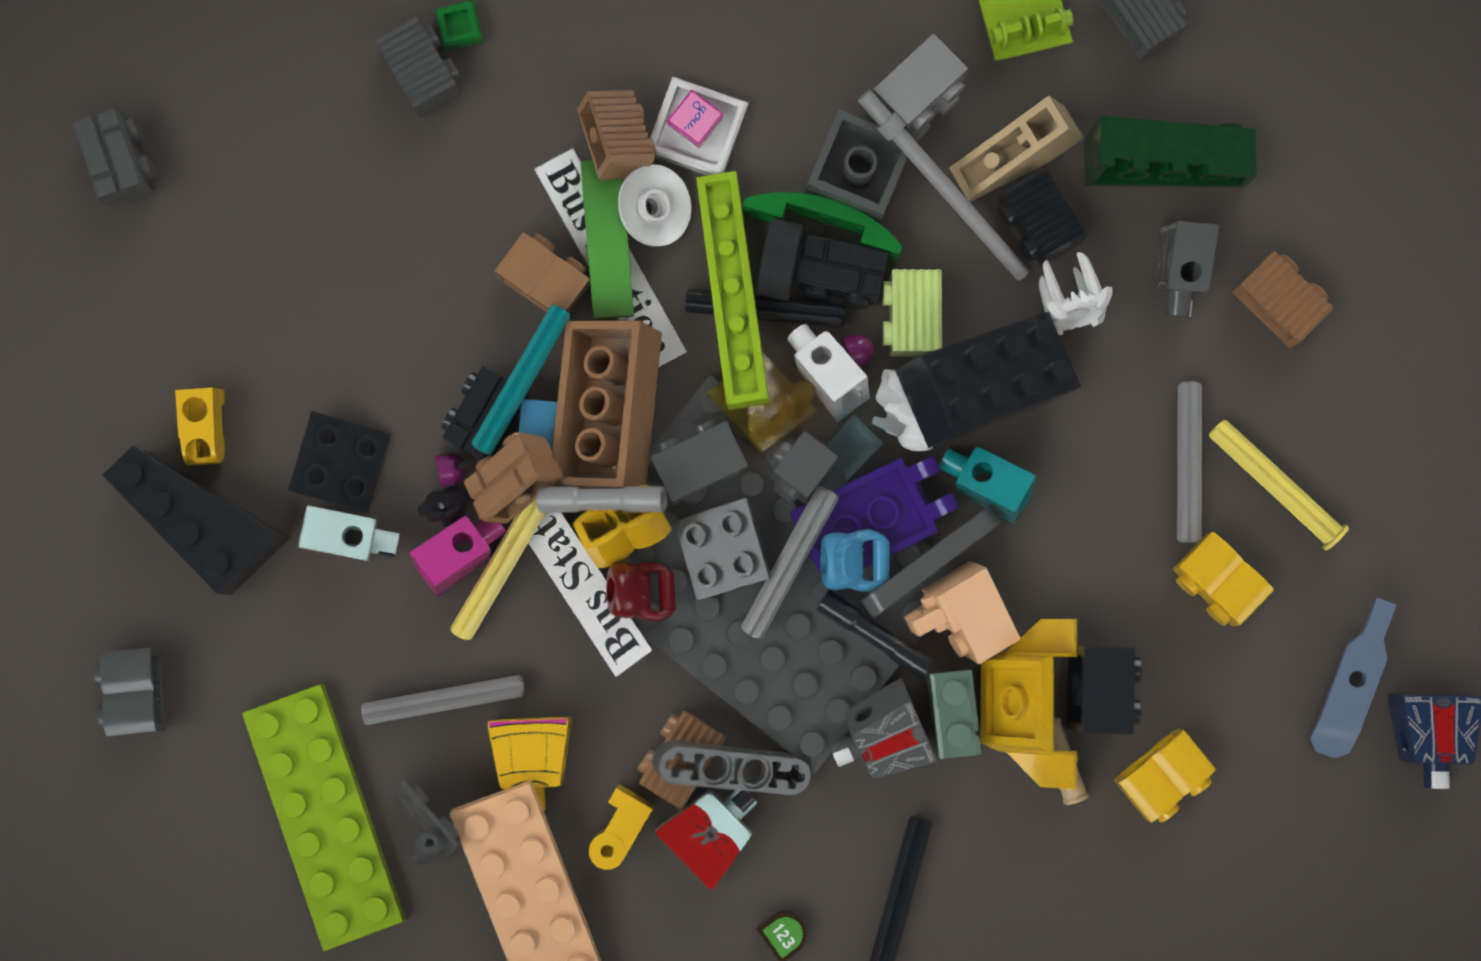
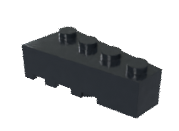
M132 446L102 475L216 594L232 595L290 539L289 536L264 523L258 517L228 501L222 495L207 488L147 450Z

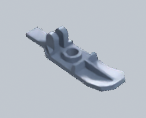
M1375 597L1367 620L1359 635L1355 638L1349 637L1331 686L1327 690L1326 699L1319 718L1309 736L1315 752L1332 758H1338L1349 754L1353 748L1388 660L1384 638L1397 604ZM1355 671H1359L1362 676L1361 681L1357 685H1351L1349 682L1350 675Z

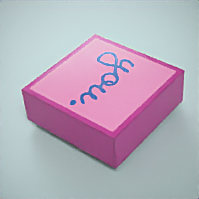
M691 89L668 118L667 125L697 148H700L722 121L724 113Z

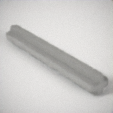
M1185 381L1178 385L1177 540L1182 543H1197L1202 539V385L1200 382Z
M818 486L815 489L770 572L771 578L765 581L742 623V629L746 634L757 639L764 637L838 501V495L823 486Z
M521 675L366 702L361 705L362 719L364 724L370 725L519 698L525 695V683Z

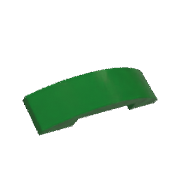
M773 192L745 198L743 216L770 224L772 219L784 220L785 214L790 213L861 235V246L889 251L887 258L889 261L897 262L902 245L887 229L868 215L844 203L818 195L796 192Z

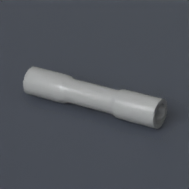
M627 486L621 489L539 487L536 502L539 512H578L580 510L664 512L667 505V493L664 486Z

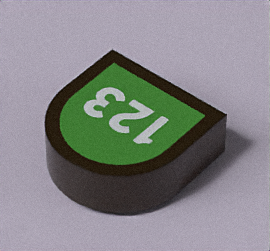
M791 911L777 912L756 927L779 961L788 960L799 952L806 942L807 930L805 923L799 915Z

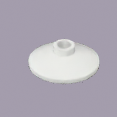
M652 164L635 169L625 178L619 191L618 210L624 227L634 239L642 244L658 247L671 244L683 235L691 218V199L686 185L674 171L665 166ZM646 201H648L652 207L650 214L646 210Z

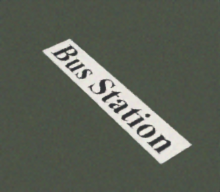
M572 148L534 170L589 267L581 162ZM629 249L634 317L617 319L619 321H642L662 332L659 367L687 351Z
M546 512L530 539L529 545L617 677L651 652L652 649L632 619L616 617L610 613L606 598V580L562 513Z

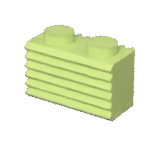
M892 270L889 281H883L882 305L890 306V321H883L882 325L883 346H890V356H920L942 348V270Z

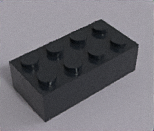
M1049 312L922 354L895 371L928 448L1049 404L1081 388Z

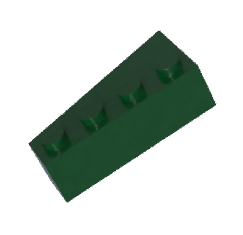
M1100 115L1084 139L1085 186L1245 188L1256 178V129L1242 128V125L1237 123L1217 126Z

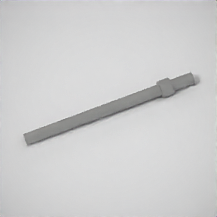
M870 89L867 90L858 99V102L878 123L876 129L887 141H894L1017 281L1023 279L1030 271L906 131V123L895 111L891 113Z

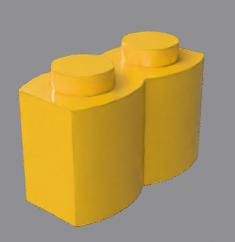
M588 510L573 523L584 549L597 568H606L612 564L622 562L634 549L650 547L663 540L672 530L663 512Z
M1214 532L1207 533L1173 568L1179 576L1176 579L1177 584L1192 597H1195L1197 594L1200 595L1209 605L1206 608L1207 613L1222 626H1225L1227 623L1232 627L1240 626L1274 591L1272 586L1254 568L1247 564L1227 542Z
M1177 728L1114 779V782L1145 820L1152 823L1158 819L1162 823L1171 818L1180 809L1177 803L1185 795L1190 793L1192 796H1196L1204 791L1212 783L1210 776L1216 769L1184 730Z

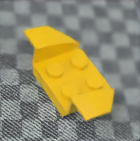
M1040 619L1021 637V640L1014 643L1006 652H999L981 663L980 743L998 752H1006L1040 787L1077 790V751L1053 749V657H1077V619Z

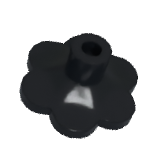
M448 487L443 491H435L425 497V502L419 505L417 510L419 515L427 517L428 521L437 522L441 520L443 526L449 527L458 521L457 515L462 511V506L468 503L469 496L467 492H460L458 487Z

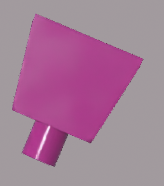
M465 516L412 550L410 556L415 568L436 597H438L491 557V549L488 545L505 534L506 530L501 523L484 522L483 520L473 525L469 518ZM461 542H467L472 546L468 552H459L455 547Z

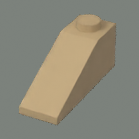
M1047 96L953 164L949 169L968 201L972 202L1051 162L1084 137L1065 106L1051 96Z

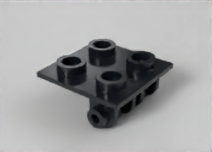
M311 411L288 491L368 513L391 434Z

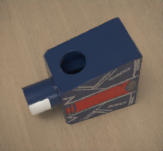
M1388 694V704L1400 760L1423 764L1424 788L1450 789V764H1473L1475 761L1481 722V696Z

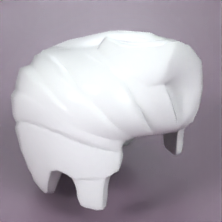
M884 369L876 401L884 407L886 418L874 416L872 424L885 429L888 434L897 436L900 444L911 451L931 450L933 447H927L897 377L896 370Z

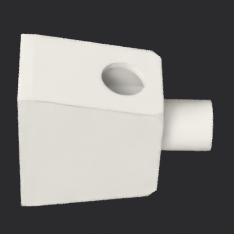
M803 324L789 335L787 340L797 351L794 358L798 372L837 422H840L870 399L867 375L828 331L816 337L807 324Z

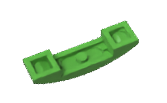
M593 160L580 161L594 320L634 317L628 236L618 210V196L623 180L620 178L618 180L612 179L608 181L605 179L600 181Z

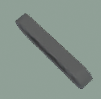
M990 504L891 577L878 589L868 594L861 600V603L872 618H874L1001 524L1003 520Z
M666 741L659 745L652 757L654 770L665 781L672 784L796 795L805 790L811 779V771L808 764L801 758L786 752L683 741ZM676 753L683 761L692 762V769L687 765L675 764L671 771L665 763L667 760H673ZM712 756H721L723 766L719 773L714 776H705L703 772L705 762ZM751 760H759L761 763L759 775L752 780H744L742 776L744 766ZM792 767L797 770L796 776H789L788 781L778 774H773V768L781 772H790Z

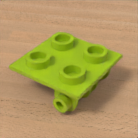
M979 0L995 62L1073 43L1069 26L1073 25V15L1070 9L1064 10L1062 0Z

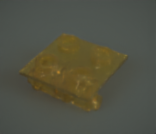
M764 353L763 359L769 404L728 410L723 381L706 393L761 453L818 411L811 404L813 395L816 392L814 385L810 381H797L792 384Z

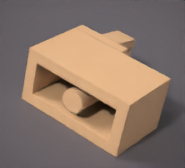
M972 561L965 563L921 589L924 597L920 599L922 605L904 617L910 631L916 636H921L933 629L938 633L946 629L950 630L952 634L948 638L954 651L958 656H965L977 664L983 663L1021 640L987 568Z

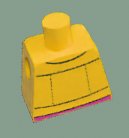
M572 717L493 719L488 721V731L500 788L507 789L531 780L542 809L546 811L545 787L561 786L564 781Z

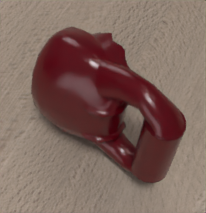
M618 562L612 564L608 570L606 580V598L610 613L620 618L632 619L638 617L652 622H659L670 618L676 611L674 573L668 567L657 562H642L639 564ZM650 573H657L660 611L650 608L652 602L649 585L651 579L648 575Z

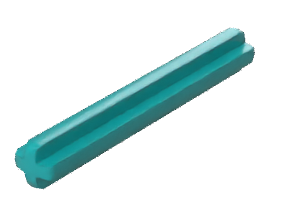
M556 305L550 306L474 437L472 445L482 453L487 455L493 453L564 330L566 323L570 319V314L563 308Z

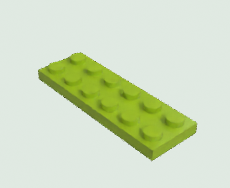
M316 685L242 713L323 952L406 920L325 685Z

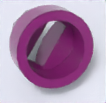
M852 335L841 339V347L859 367L866 365L872 359L874 346L869 338L863 335Z
M444 453L434 456L442 488L461 482L467 472V469H455V465L464 462L461 456L455 453Z

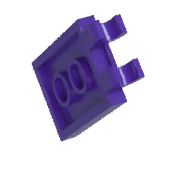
M934 456L909 468H906L902 458H899L833 490L838 495V501L809 552L820 577L821 542L823 537L830 533L849 534L857 530L866 529L879 532L888 539L891 556L939 532L934 520L958 509L959 506L952 493L929 503L919 482L940 471ZM807 504L789 512L795 526ZM873 540L865 541L862 545L864 548L863 569L873 565Z

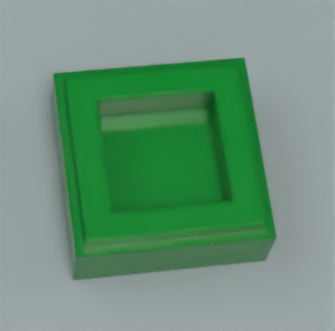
M473 0L434 9L445 51L484 42Z

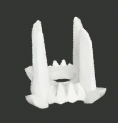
M1077 252V258L1082 273L1077 267L1073 268L1079 290L1078 296L1071 292V298L1067 297L1064 299L1049 261L1046 260L1043 263L1044 276L1041 275L1039 291L1045 313L1049 312L1059 336L1063 335L1065 330H1072L1092 324V327L1101 324L1105 319L1107 305L1112 297V287L1106 286L1102 289L1089 258L1081 252Z

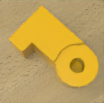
M211 387L175 390L178 437L181 443L184 463L187 466L222 463L225 454L222 429L224 389Z
M621 784L616 787L608 801L609 804L618 809L607 828L600 831L594 837L589 847V857L592 863L603 870H611L621 864L655 804Z

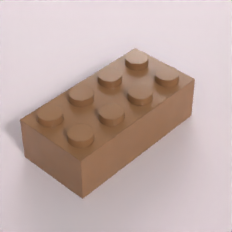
M568 321L566 323L552 447L554 454L552 458L557 461L563 476L553 485L554 487L621 489L627 486L647 485L662 332L642 321Z

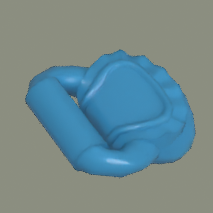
M871 529L857 530L849 534L835 532L824 536L820 550L823 585L831 590L850 588L857 591L871 592L878 589L890 579V543L884 534ZM873 540V581L863 578L865 572L863 570L864 548L862 545L865 541Z

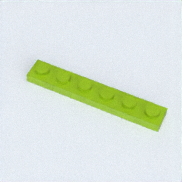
M731 171L696 177L726 405L728 410L769 404L737 172Z

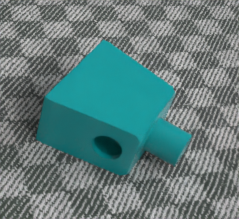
M949 447L939 465L941 470L957 478L956 487L960 494L984 508L991 504L1000 517L1014 525L1035 490L1036 475L980 447H976L970 457L953 447ZM981 473L988 474L991 477L985 482L975 480V477Z

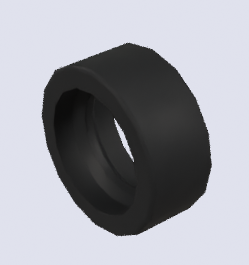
M778 219L771 220L760 264L757 295L789 301L801 251L804 232L803 224Z

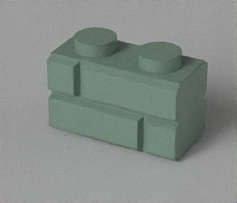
M964 669L926 673L935 757L946 759L981 755L980 737L976 735L979 728L972 670Z

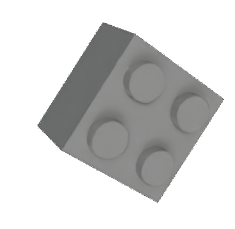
M933 33L873 89V93L891 113L895 111L906 123V131L917 142L931 128L929 122L936 114L940 113L942 116H945L960 101L958 95L965 88L963 80L968 68Z

